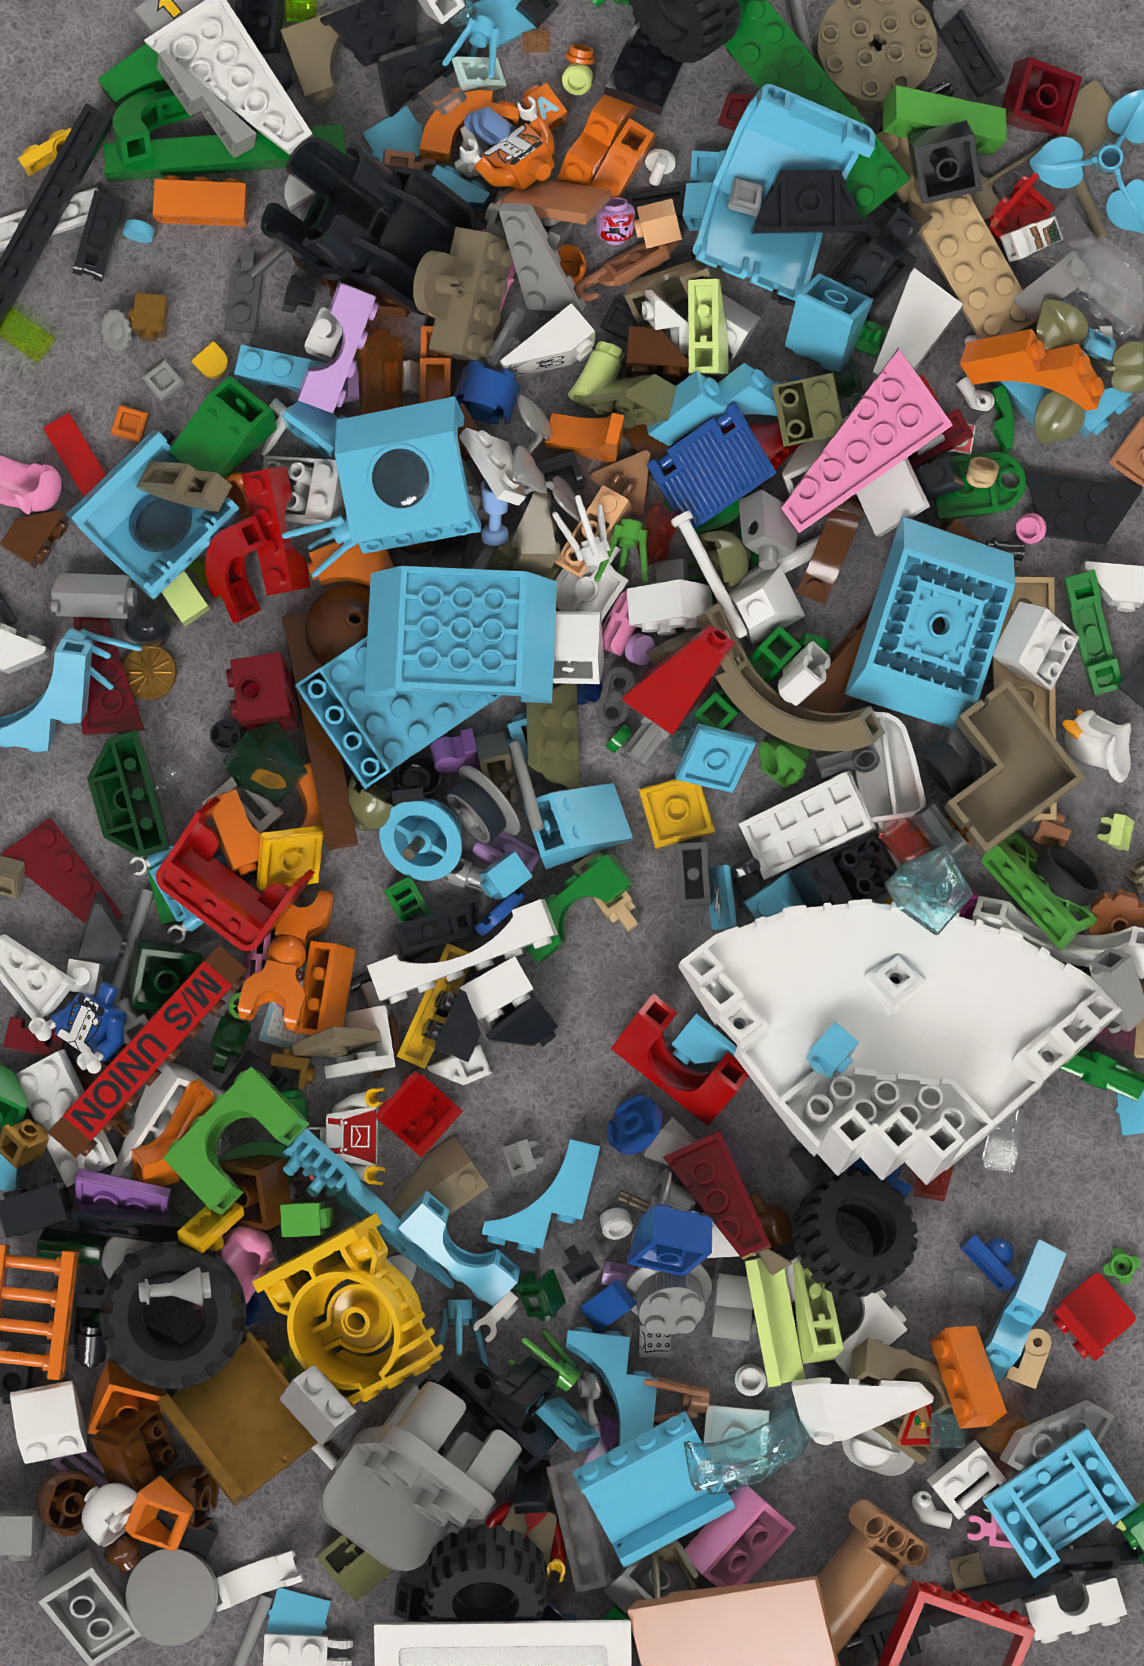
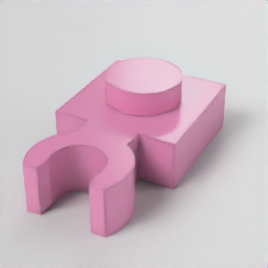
M991 1513L990 1522L984 1521L977 1515L968 1516V1521L979 1523L980 1528L976 1533H966L967 1538L980 1540L984 1536H988L989 1546L1014 1548Z

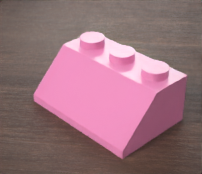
M745 1482L731 1495L736 1508L707 1523L685 1548L694 1567L717 1587L748 1584L796 1529L794 1525Z

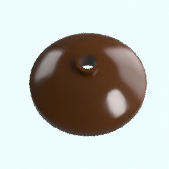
M359 585L338 586L323 593L312 605L306 623L307 638L313 652L325 664L368 636L370 588ZM356 617L360 622L353 624L349 621V618Z

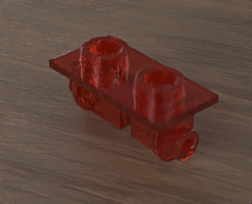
M660 502L654 503L649 508L645 522L648 527L643 528V530L648 531L646 540L648 565L660 562L668 555L672 536L677 527L674 528L671 520L680 515L681 510L678 509L669 513L666 510V506ZM638 543L637 550L640 555V544Z

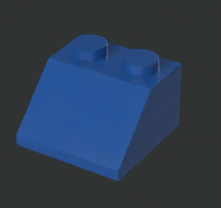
M665 1204L654 1205L640 1219L627 1257V1264L685 1277L712 1254L713 1218L701 1216L696 1211L684 1212L675 1210Z

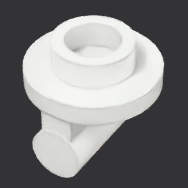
M654 149L646 155L645 164L651 171L649 182L657 186L660 184L664 174L674 170L676 160L672 153L664 149Z

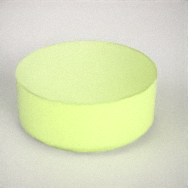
M570 64L562 76L563 87L573 95L585 94L593 83V73L585 64Z

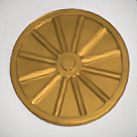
M142 646L141 651L132 650L123 662L133 695L140 699L155 700L161 698L171 690L176 681L177 668L175 661L169 652L159 646Z

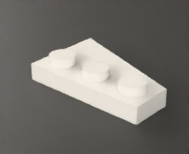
M466 427L459 435V438L496 498L519 506L526 498L522 483L512 481L513 454L509 442L490 436L483 430L478 432Z
M6 934L0 935L1 982L32 1020L42 1018L46 1022L77 981Z

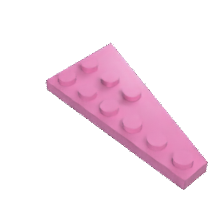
M899 348L781 506V509L799 533L953 425Z

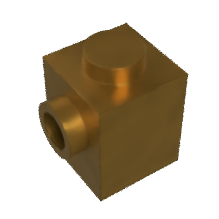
M136 292L134 308H129L128 319L133 332L139 336V339L155 342L158 338H166L170 304L166 295Z

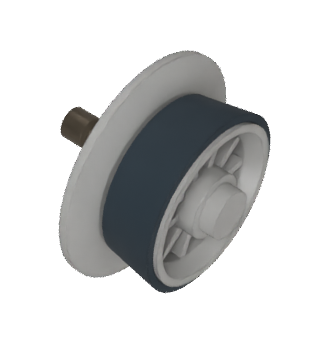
M469 765L462 766L459 769L461 783L446 792L448 805L457 815L462 826L472 836L485 844H491L502 831L510 835L518 834L520 832L518 817L505 798V795L519 784L517 776L512 773L505 781L495 786L477 769Z

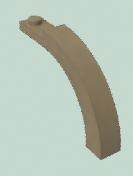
M719 603L708 607L696 617L700 630L711 625L715 629L725 632L728 638L735 642L722 663L723 670L715 677L722 689L741 712L768 733L791 744L820 751H848L874 744L885 733L871 705L846 713H825L786 702L753 668Z

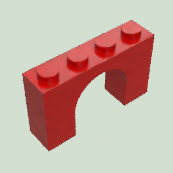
M652 994L610 1049L700 1121L709 1126L740 1089L749 1075L738 1060L728 1052L714 1069L706 1072L692 1070L678 1062L670 1054L664 1042V1031L677 1015V1012L655 994Z

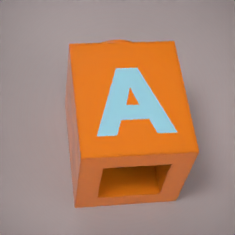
M547 82L540 87L535 85L524 93L522 108L525 110L531 108L528 97H532L536 103L538 118H543L550 131L567 121V110Z

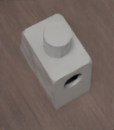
M760 490L739 500L742 543L744 547L759 555L760 568L771 570L777 567L778 559L788 556L795 551L798 531L781 509L783 502Z

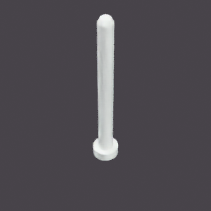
M684 512L673 518L671 523L674 528L679 526L735 635L738 638H742L747 635V629L690 522L693 519L691 512Z

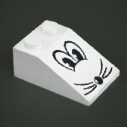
M571 303L500 360L501 369L509 370L515 373L516 377L572 365L577 360L581 363L594 351L592 348L595 346V331Z

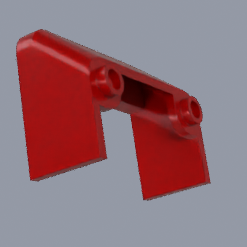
M214 797L196 812L156 873V881L165 893L237 948L243 951H252L262 943L291 908L315 872L309 869L291 888L280 882L271 883L261 894L213 857L219 848L220 841L218 834L206 824V821L221 801Z

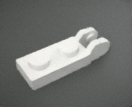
M265 1633L263 1666H352V1659L345 1657L328 1658L327 1652L328 1647L339 1649L352 1648L353 1639L330 1638L328 1635Z

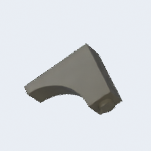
M340 9L281 29L284 44L307 105L312 103L316 106L325 104L331 100L332 96L336 95L332 81V70L335 56L341 46V43L338 41L340 36L330 25L324 26L320 18Z

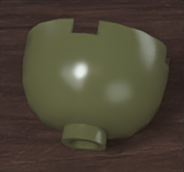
M716 530L698 535L725 589L729 590L739 585L747 575L751 558L750 550L744 547L740 538L730 531ZM694 557V562L700 578H705L696 558Z
M355 774L351 776L347 783L349 804L352 809L355 827L362 831H367L368 828L380 830L381 827L386 825L390 817L391 808L398 804H393L392 787L378 780L364 789Z

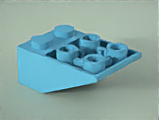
M614 783L552 792L536 798L544 829L533 832L545 869L633 840Z

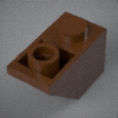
M61 510L16 518L1 540L0 545L35 569L38 563L42 565L48 559L51 553L49 547L55 538L60 539L65 534L68 528L66 522L69 518Z

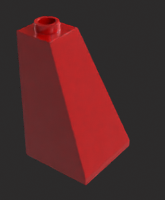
M708 625L646 670L625 694L622 701L673 736L697 706L735 642L728 638L727 634L722 630Z

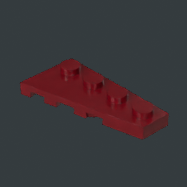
M52 818L44 821L1 853L4 857L23 861L25 863L24 874L85 924L95 891L102 892L118 920L124 917Z

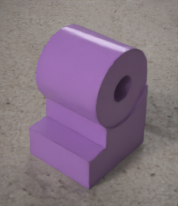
M472 728L461 730V736L452 738L442 737L433 741L430 748L434 766L438 772H458L464 765L480 768Z

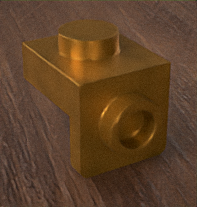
M280 1048V1054L272 1053L271 1066L301 1070L298 1089L306 1090L307 1084H313L315 1066H311V1059L293 1055V1050Z

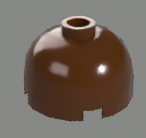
M188 1465L179 1468L170 1477L168 1483L193 1506L194 1510L186 1528L205 1529L212 1520V1517H207L210 1511V1504L213 1508L217 1507L219 1486L203 1465ZM168 1512L169 1517L176 1521L178 1515Z
M61 1470L50 1475L41 1484L36 1495L37 1514L43 1524L63 1536L79 1534L80 1532L78 1531L84 1528L81 1521L82 1510L86 1504L84 1498L92 1488L96 1487L95 1481L73 1470Z

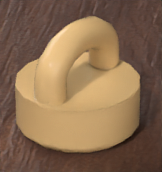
M975 457L970 460L966 480L971 486L976 488H988L995 483L999 466L990 458Z

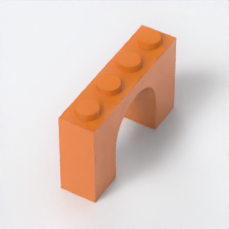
M310 763L294 768L291 773L304 809L303 823L300 828L319 825L322 828ZM237 790L215 796L221 801L209 818L213 829L218 834L220 847L228 868L234 873L239 871L240 875L257 870L260 833L248 821ZM213 798L207 799L205 805Z

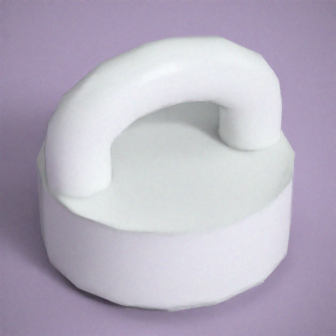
M612 1208L600 1215V1225L605 1237L613 1240L621 1239L632 1231L633 1224L627 1210Z

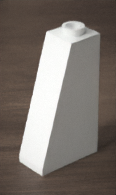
M915 268L910 273L870 379L873 381L898 348L915 370L963 306L960 301Z

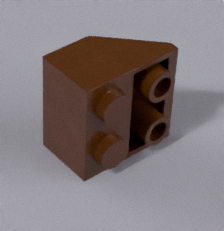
M629 326L626 377L634 378L656 374L673 385L680 384V381H684L687 378L688 360L661 329L655 330L648 327Z
M157 1406L111 1419L91 1438L108 1483L118 1482L126 1484L137 1493L156 1479L178 1458L160 1408Z

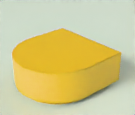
M214 341L191 360L192 364L201 374L209 379L222 377L227 372L229 366L226 354Z

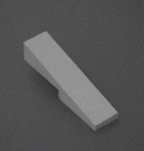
M165 50L158 53L157 70L190 116L201 111L233 158L254 148L256 132L170 54Z

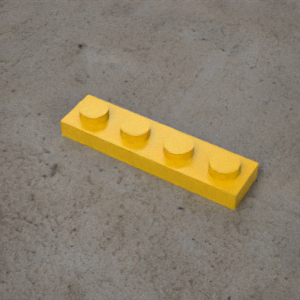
M447 943L439 962L452 960L469 952ZM470 968L464 970L466 976L448 982L445 977L435 981L437 987L425 991L396 1057L426 1069L435 1048L422 1043L424 1036L421 1033L424 1024L429 1018L432 1019L437 1008L434 1007V1003L441 990L445 991L447 986L461 989L460 987L463 986Z

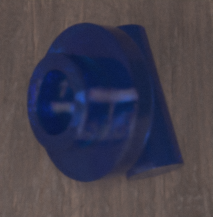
M601 680L600 684H577V706L599 700L602 691Z

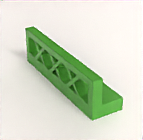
M1016 832L985 854L980 862L1060 950L1066 948L1078 932L1094 926L1098 919L1086 906L1072 903L1063 896L1060 898L1053 895L1049 889H1054L1042 876L1033 873L1029 868L1037 869L1036 860L1039 855ZM1014 844L1022 854L1014 852L1009 845ZM1070 911L1077 913L1083 920L1077 921Z

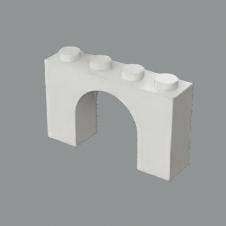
M800 1253L794 1256L790 1261L792 1263H794L795 1261H801L802 1258ZM793 1264L785 1268L791 1303L795 1300ZM883 1290L871 1293L866 1297H861V1319L856 1328L842 1339L844 1349L834 1361L848 1377L850 1376L851 1356L854 1348L867 1338L880 1340L883 1344L889 1346L908 1330L903 1324L907 1319L896 1306L890 1309L884 1302L883 1298L887 1295Z

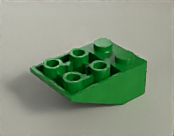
M229 375L207 395L170 448L169 454L180 463L191 465L197 471L217 472L224 478L277 430L273 410Z

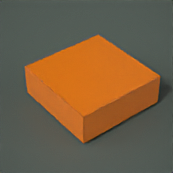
M119 405L110 434L140 443L150 416L149 413Z

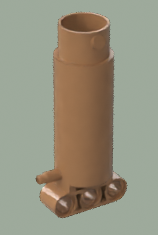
M860 1500L851 1507L848 1517L855 1527L817 1575L837 1656L892 1583L902 1587L908 1585V1578L900 1572L905 1564L910 1567H918L926 1561L929 1554L927 1544L911 1529L868 1500Z

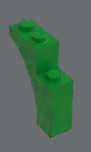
M146 44L97 79L101 89L116 108L126 99L152 87L155 91L170 88L157 70L158 53Z

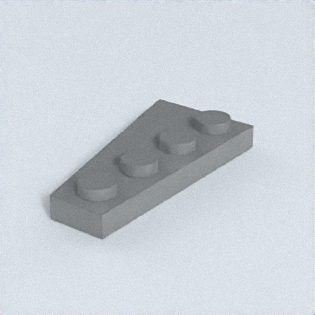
M503 203L499 209V214L527 309L562 311L572 303L579 313H582L586 303L582 297H577L573 289L575 283L570 274L565 275L559 263L562 259L557 250H553L548 244L547 238L549 236L532 205Z

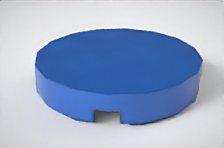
M519 887L492 908L481 919V922L474 926V929L483 937L527 895Z
M636 1095L626 1099L614 1111L616 1116L613 1121L609 1120L607 1139L613 1148L624 1155H633L643 1151L653 1142L660 1131L663 1118L660 1105L644 1095Z

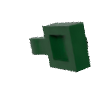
M221 1016L211 1041V1048L217 1050L212 1062L214 1064L212 1067L213 1071L224 1074L230 1056L233 1055L240 1058L251 1030L250 1025Z

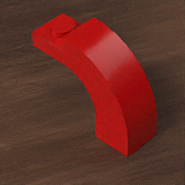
M255 515L247 517L217 533L210 542L206 554L205 569L211 595L213 598L222 597L233 624L261 611L245 571L248 553L267 544V540Z

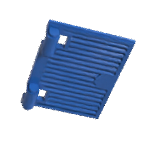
M736 403L727 407L725 414L717 419H710L666 450L668 454L661 459H653L647 464L649 471L676 517L684 512H691L693 519L690 522L694 530L777 473ZM734 423L736 427L727 434H724L722 430ZM675 464L677 469L666 476L663 471Z

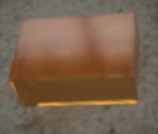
M549 31L522 32L523 53L550 52Z

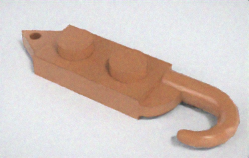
M681 240L651 248H646L644 241L603 264L604 267L583 277L574 286L577 297H582L585 302L597 299L599 297L598 293L583 294V292L599 282L605 286L617 285V287L630 283L637 276L650 269H655L663 262L671 258L670 253L678 246Z

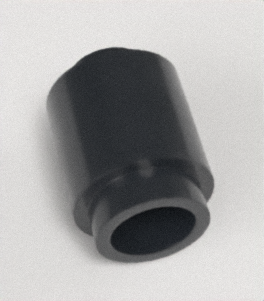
M90 1318L82 1319L76 1328L74 1359L80 1362L82 1366L92 1368L97 1367L99 1363L106 1360V1345L100 1326L90 1327Z

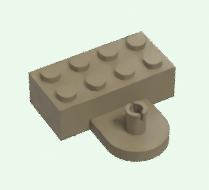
M456 227L450 254L429 251L422 257L415 273L413 295L417 309L435 318L429 349L453 359L467 362L474 360L485 365L488 364L489 357H491L494 350L493 338L495 329L501 319L500 306L502 297L507 292L506 279L508 270L513 263L507 241L488 232Z

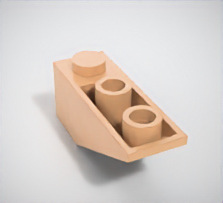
M603 485L586 513L594 538L599 537L600 539L597 505L601 504L603 506L607 541L609 544L615 524L619 525L620 519H627L632 512V507L628 499ZM580 520L572 533L581 549L583 548L581 542L588 540L582 520ZM568 541L560 552L559 559L554 562L579 578L591 567V565L586 567L584 560L578 561L576 553Z

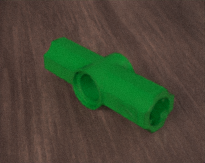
M1082 1049L1068 1063L1059 1068L1067 1073L1081 1077L1080 1080L1103 1090L1109 1089L1135 1101L1139 1100L1144 1089V1075L1142 1073L1117 1064L1118 1061L1095 1051L1088 1052Z

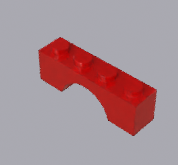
M287 467L270 468L242 474L250 516H256L267 540V544L257 549L266 596L311 587L305 557L294 549L289 538H282V534L287 532L285 523L286 507L292 498Z

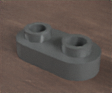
M615 667L605 676L597 707V718L607 728L621 726L628 715L630 706L622 701V699L635 684V677L625 667ZM618 678L623 679L626 683L622 689L614 686V681ZM609 708H615L618 711V715L615 718H609L606 715V711Z

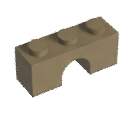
M693 260L633 280L625 294V298L636 322L645 320L642 314V302L646 301L645 290H653L669 305L678 300L688 298V280L720 279L722 291L726 278L720 265L714 268L698 260Z

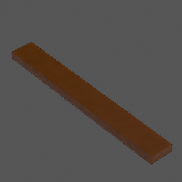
M309 613L282 616L294 685L323 666V662L313 652L308 642L306 623ZM295 687L326 850L357 846L358 839L352 809L349 804V794L341 754Z

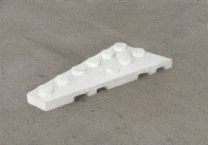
M205 0L144 40L146 45L157 53L165 50L230 110L289 155L304 140L315 138L227 0Z

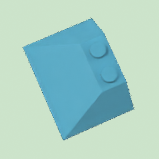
M1087 1427L982 1499L1034 1578L1061 1561L1055 1553L1056 1550H1061L1064 1546H1067L1106 1518L1114 1524L1139 1507Z

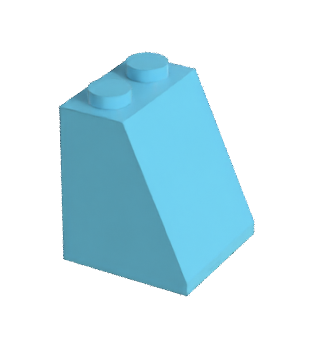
M819 273L798 293L785 346L792 349L800 357H808L819 362L827 370L840 372L850 360L874 299Z

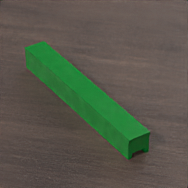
M343 125L308 127L315 138L329 142L348 157ZM256 131L254 148L236 158L232 157L218 135L150 140L153 157L126 165L122 163L117 154L116 143H103L104 174L108 182L162 178L164 176H187L286 168L290 157L288 153L259 131Z

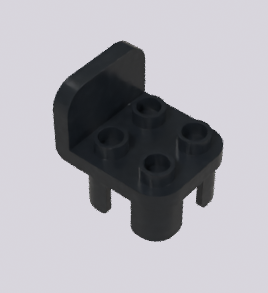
M309 138L301 142L290 155L286 164V170L316 193L304 221L280 204L269 203L261 218L263 234L291 253L295 264L314 277L338 282L340 280L348 284L373 288L403 310L427 315L417 309L413 295L414 278L419 262L429 251L450 254L456 227L476 230V216L473 208L429 173L418 169L383 164L357 144L349 143L346 152L355 158L350 159L323 139Z

